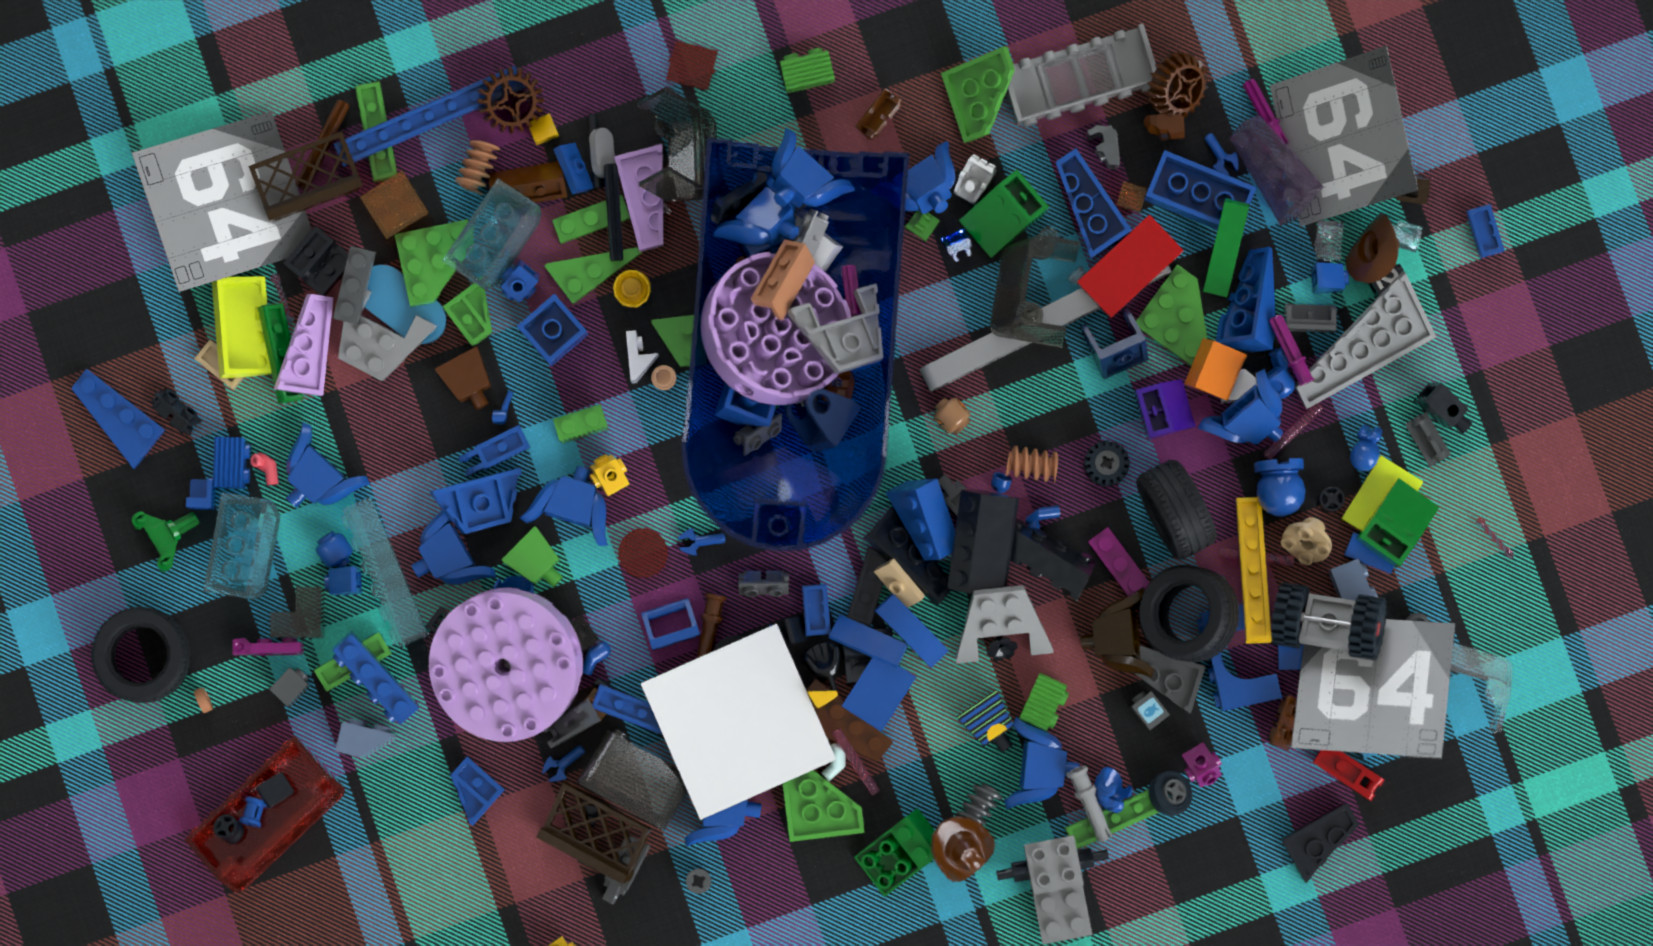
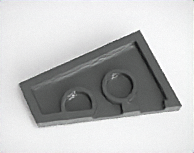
M1140 646L1141 660L1152 666L1154 672L1152 678L1143 674H1133L1184 711L1191 714L1205 666L1194 662L1171 659L1153 649Z

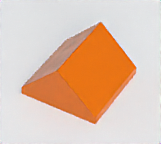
M1203 338L1184 384L1228 401L1247 355L1214 340Z

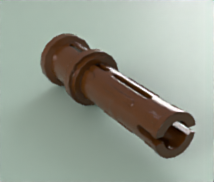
M705 593L707 600L704 613L701 614L703 625L697 658L713 652L718 624H721V621H723L721 613L723 603L727 600L725 596Z

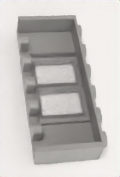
M1139 24L1136 29L1124 32V30H1120L1106 38L1096 37L1091 39L1089 43L1078 46L1077 44L1067 46L1065 50L1054 53L1053 51L1043 53L1041 57L1031 60L1024 58L1019 63L1013 64L1015 71L1006 92L1016 125L1032 126L1038 123L1037 120L1047 117V120L1062 116L1061 112L1070 110L1071 113L1082 111L1085 109V105L1094 103L1095 106H1100L1108 103V99L1118 96V99H1124L1132 96V92L1137 90L1147 92L1151 88L1147 82L1152 80L1150 73L1156 71V63L1144 24Z

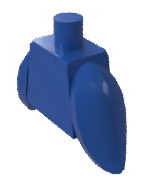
M785 128L783 140L772 163V174L776 178L773 186L778 190L774 200L779 206L785 207L791 202L798 208L804 204L809 207H818L843 194L855 191L850 181L844 179L832 181L834 177L800 146L795 149L796 134L794 131Z
M946 141L937 145L935 158L933 155H930L893 179L894 183H878L872 189V193L884 198L895 207L904 211L918 210L921 214H926L934 209L936 213L944 212L948 207L946 200L952 195L949 189L952 188L955 182V169L950 157L949 142Z
M771 174L767 177L765 188L736 216V220L719 224L713 235L749 246H759L765 243L772 246L783 236L794 240L799 233V227L795 225V205L789 202L785 207H782L775 202L774 196L778 190L773 186L776 179Z
M1265 369L1256 373V384L1221 413L1222 416H1209L1202 419L1198 429L1235 443L1251 442L1259 444L1266 437L1273 442L1278 441L1283 434V430L1279 428L1281 424L1282 401L1276 389L1267 378Z
M302 422L300 433L286 462V471L289 475L287 480L295 487L286 499L297 508L306 498L314 504L331 505L344 499L359 488L371 485L367 476L345 477L314 447H311L312 426Z
M577 466L573 479L562 476L560 480L548 482L540 490L528 510L519 517V519L528 524L545 513L547 516L589 529L592 526L593 537L598 546H608L606 539V502L603 495L596 491V486L587 483L591 470L585 467Z
M443 510L422 531L420 537L421 546L418 550L423 558L411 565L418 578L430 571L435 579H441L445 584L461 585L479 579L496 578L495 569L488 566H475L476 564L456 528L450 523V518Z
M1016 717L1013 727L1017 733L1027 739L1024 740L1019 788L1022 790L1014 792L1004 800L1006 810L1017 805L1049 799L1056 794L1058 787H1063L1066 773L1079 767L1077 762L1066 761L1067 752L1062 750L1061 742L1056 736L1026 724L1018 717Z
M746 799L703 818L702 826L705 827L694 830L685 837L686 847L695 843L718 841L732 837L737 833L739 827L744 825L745 816L760 818L762 803L750 802Z

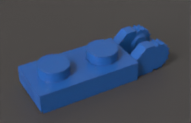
M520 425L475 446V449L461 455L458 459L460 463H465L479 455L482 463L472 466L465 471L467 477L484 469L487 470L531 447Z

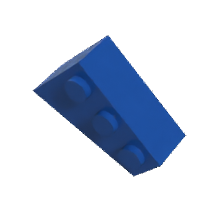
M938 479L906 481L885 492L924 560H940L952 553L955 528Z

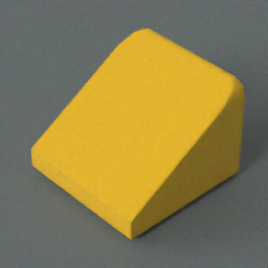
M550 113L539 117L538 121H529L532 124V127L529 129L536 146L559 137Z
M837 691L807 692L818 709L838 697Z

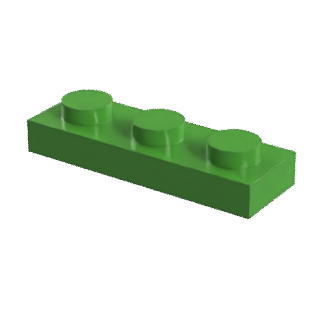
M620 195L621 223L631 219L622 195ZM606 201L553 219L552 221L560 243L564 244L608 228Z
M379 631L362 641L379 661L392 654ZM334 658L314 669L326 692L350 679L349 675L352 673L346 665L341 667Z

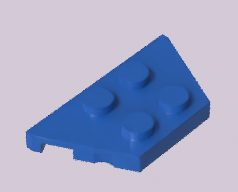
M521 468L510 469L429 492L462 534L471 533L511 522L512 506L517 495L515 489L518 476H521Z

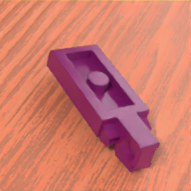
M246 638L233 640L232 651L234 656L303 655L304 645L301 642H297L296 638H284L282 643H272V639H257V643H250Z

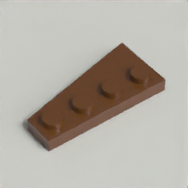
M815 679L806 692L830 690ZM836 697L819 709L816 708L810 698L828 739L876 762L892 745L893 742L878 729L843 708L842 704L844 702L839 697Z

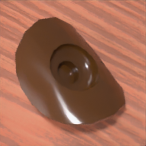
M1380 212L1367 226L1345 259L1346 270L1355 281L1365 283L1379 281L1388 275L1396 265L1399 239L1396 238L1394 228L1386 214Z
M953 816L942 821L932 835V854L935 862L943 874L952 882H961L969 878L976 871L980 870L994 853L995 841L991 834L979 822L969 817Z

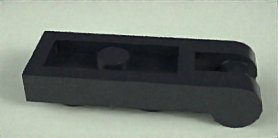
M757 171L753 174L750 181L741 186H736L727 195L718 197L712 206L711 220L719 225L742 211L764 189L767 175L764 172Z

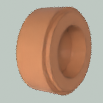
M201 687L194 690L195 698L202 712L211 711L213 705L205 688Z

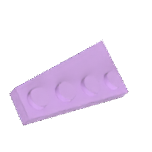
M662 144L614 156L639 252L664 246Z
M315 294L306 295L274 390L323 396L333 297Z

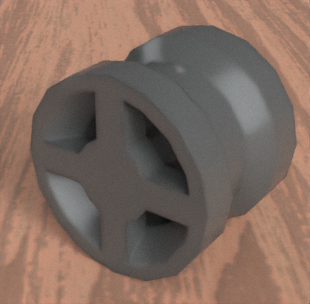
M703 869L692 870L686 878L687 888L695 894L706 892L711 886L710 874Z

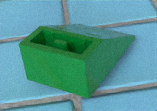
M1016 169L964 215L959 222L987 255L992 258L1048 211L1049 206Z
M1398 478L1358 534L1356 540L1395 568H1398L1417 544L1438 511L1439 506Z
M917 808L854 856V858L885 897L934 860L932 854V835L935 830Z

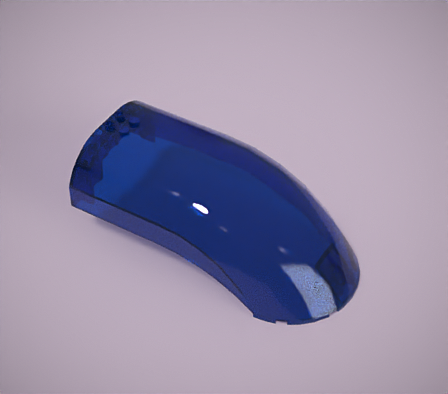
M707 138L695 310L682 439L684 472L690 490L698 505L710 520L728 535L750 546L773 551L809 549L835 538L860 519L875 498L883 478L888 446L909 153L884 151V153L864 151L852 153L803 149L834 177L832 181L839 179L848 180L855 188V191L843 194L822 206H806L795 211L794 217L795 219L798 216L803 217L806 212L809 213L810 209L818 211L817 217L819 213L829 216L827 220L829 224L825 233L843 246V248L824 272L837 284L838 287L836 289L843 300H845L841 271L842 266L855 265L859 288L872 284L877 285L878 293L876 298L880 312L878 314L879 327H881L883 359L879 362L851 370L855 379L851 400L858 403L861 409L837 447L813 453L805 446L786 417L785 405H780L774 410L775 415L782 414L780 433L776 437L764 442L759 449L753 450L744 456L743 445H737L733 437L737 431L746 425H737L714 416L725 381L713 368L704 349L701 336V315L711 286H714L735 265L738 257L745 256L748 258L740 243L713 235L718 225L711 220L712 206L718 197H723L732 192L736 186H741L750 181L755 172L761 171L767 177L772 174L773 159L779 147L759 146L757 143L734 142L730 139ZM738 212L737 214L733 215L732 217H730L729 219L725 220L724 222H726V221H731V220H736V216H737L740 212ZM836 378L833 386L841 387L842 380ZM818 395V401L828 404V402L821 401V395ZM801 403L792 404L793 415L797 419L805 418L807 414L806 406L802 407Z

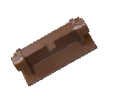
M884 88L855 127L868 140H873L875 137L878 138L879 133L887 124V118L891 119L896 111L902 107L900 104L903 100L896 95L894 96L887 88Z

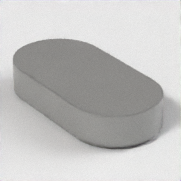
M599 128L593 130L589 137L591 166L597 177L605 178L604 165L616 164L614 141L608 129Z

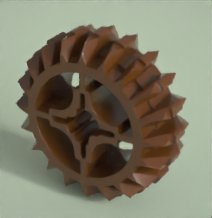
M1178 51L1176 54L1169 53L1168 58L1162 57L1161 64H1155L1156 71L1150 73L1152 80L1147 82V84L1151 88L1146 92L1150 96L1148 101L1153 105L1152 108L1155 111L1166 114L1170 118L1175 113L1179 115L1183 113V116L1187 117L1188 113H1194L1195 106H1201L1200 99L1205 98L1204 90L1209 88L1205 84L1209 80V77L1206 75L1208 69L1203 66V62L1190 53Z
M511 66L507 68V74L505 75L502 68H499V77L497 78L491 72L489 76L493 81L491 83L487 80L482 81L488 87L487 90H478L480 94L485 95V98L477 99V103L485 104V106L480 107L478 110L480 113L488 112L483 117V120L487 122L493 119L490 124L492 129L499 123V132L501 133L505 131L506 126H508L510 134L514 133V126H517L519 132H523V123L531 128L532 124L528 121L530 117L536 121L539 119L534 114V111H543L542 107L536 105L537 103L544 102L543 97H536L543 90L541 87L533 88L537 85L538 80L533 79L528 82L531 73L527 72L521 77L522 69L518 68L516 73L513 74ZM508 81H519L523 83L528 90L524 92H514L512 91ZM501 84L502 96L491 103L494 89ZM507 90L513 97H518L513 101L514 110L508 103L504 104V101L508 100ZM527 98H530L528 110L520 117L519 105L526 101ZM508 109L513 120L499 118L493 110Z

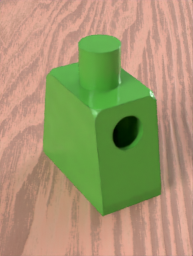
M535 526L502 559L506 565L535 585L544 578L554 587L563 578L554 568L560 561L559 557Z

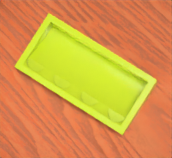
M226 277L213 281L212 292L219 378H240L272 374L258 307L267 305L265 277Z

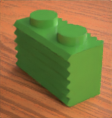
M815 48L809 50L808 55L799 57L797 53L784 56V60L780 61L787 93L835 82L828 50L823 51L822 48Z
M601 404L553 419L558 438L562 444L569 443L575 439L579 440L580 437H588L589 434L593 436L594 433L598 434L599 431L608 430V424Z
M1039 673L1019 719L1044 731H1047L1048 727L1053 729L1059 715L1055 714L1058 705L1064 706L1069 692L1065 691L1067 685Z

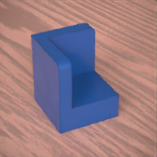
M208 478L207 480L192 479L190 481V497H186V508L215 510L216 489L213 487V478Z

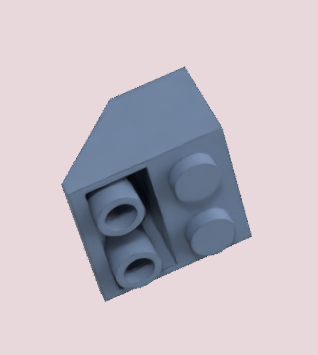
M350 718L349 723L342 722L335 751L367 758L396 740L397 735L391 733L392 728L374 724V728L371 729L367 728V722Z

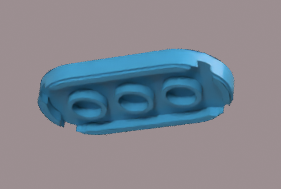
M377 265L372 268L368 289L372 293L365 308L403 337L406 336L415 316L418 315L437 325V328L421 344H430L438 340L446 328V315L442 305L436 300L435 303L410 307L403 274L388 265Z

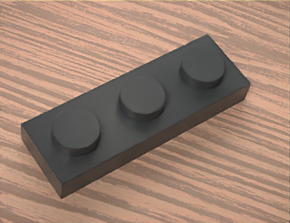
M350 246L333 319L359 325L376 252Z

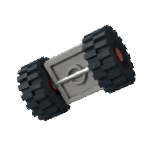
M1283 582L1279 587V593H1277L1276 602L1274 603L1273 622L1271 623L1272 642L1274 645L1299 648L1302 644L1345 650L1348 651L1350 657L1375 661L1380 653V646L1382 645V638L1385 632L1386 599L1361 594L1358 595L1356 601L1310 594L1308 586Z

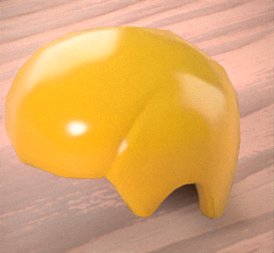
M623 271L616 277L614 282V296L623 306L640 307L650 296V281L640 271Z

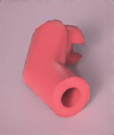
M264 453L253 454L250 458V463L253 467H257L265 472L266 485L279 484L275 460Z

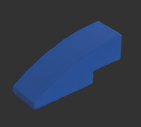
M893 593L874 610L930 668L949 651Z

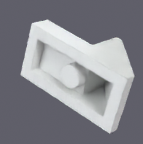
M636 330L626 331L631 383H637L658 359L659 354L639 355V352L643 351L642 336L637 337Z

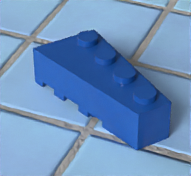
M1075 148L1056 161V165L1090 258L1093 260L1124 239L1132 229Z

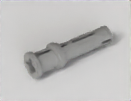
M1080 766L1066 773V776L1072 781L1076 791L1074 793L1075 797L1081 800L1097 842H1103L1111 838L1112 833L1096 799V787L1090 782L1087 774L1088 768L1087 766Z

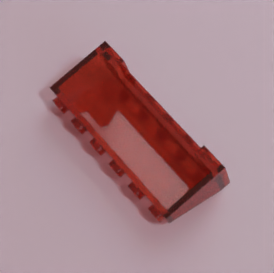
M294 735L272 757L268 758L263 766L250 775L244 784L231 793L225 802L213 810L206 820L194 828L184 840L218 881L232 891L240 892L257 879L344 795L345 788L301 740ZM280 772L285 775L294 789V793L272 808L268 809V807H265L263 809L260 828L243 824L245 829L244 836L236 844H227L215 835L213 826L217 818L224 814H229L239 821V818L243 817L247 804L245 798L253 797L263 800L255 788Z

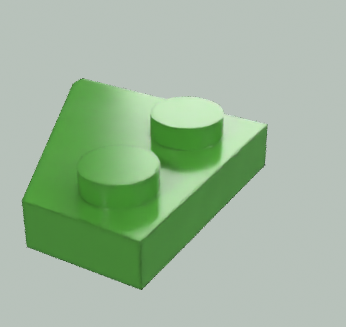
M481 278L443 306L472 347L493 333L484 282Z
M699 314L652 320V325L680 367L705 365Z

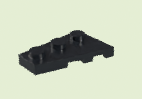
M1344 802L1281 838L1284 847L1305 883L1312 878V875L1320 866L1322 867L1337 847H1340L1358 827L1359 823L1348 803Z

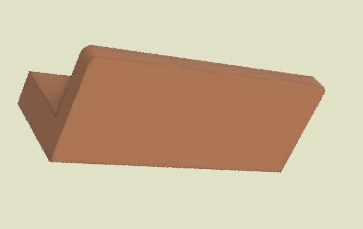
M784 240L751 297L754 305L771 308L779 320L784 319L815 264V260L805 243Z

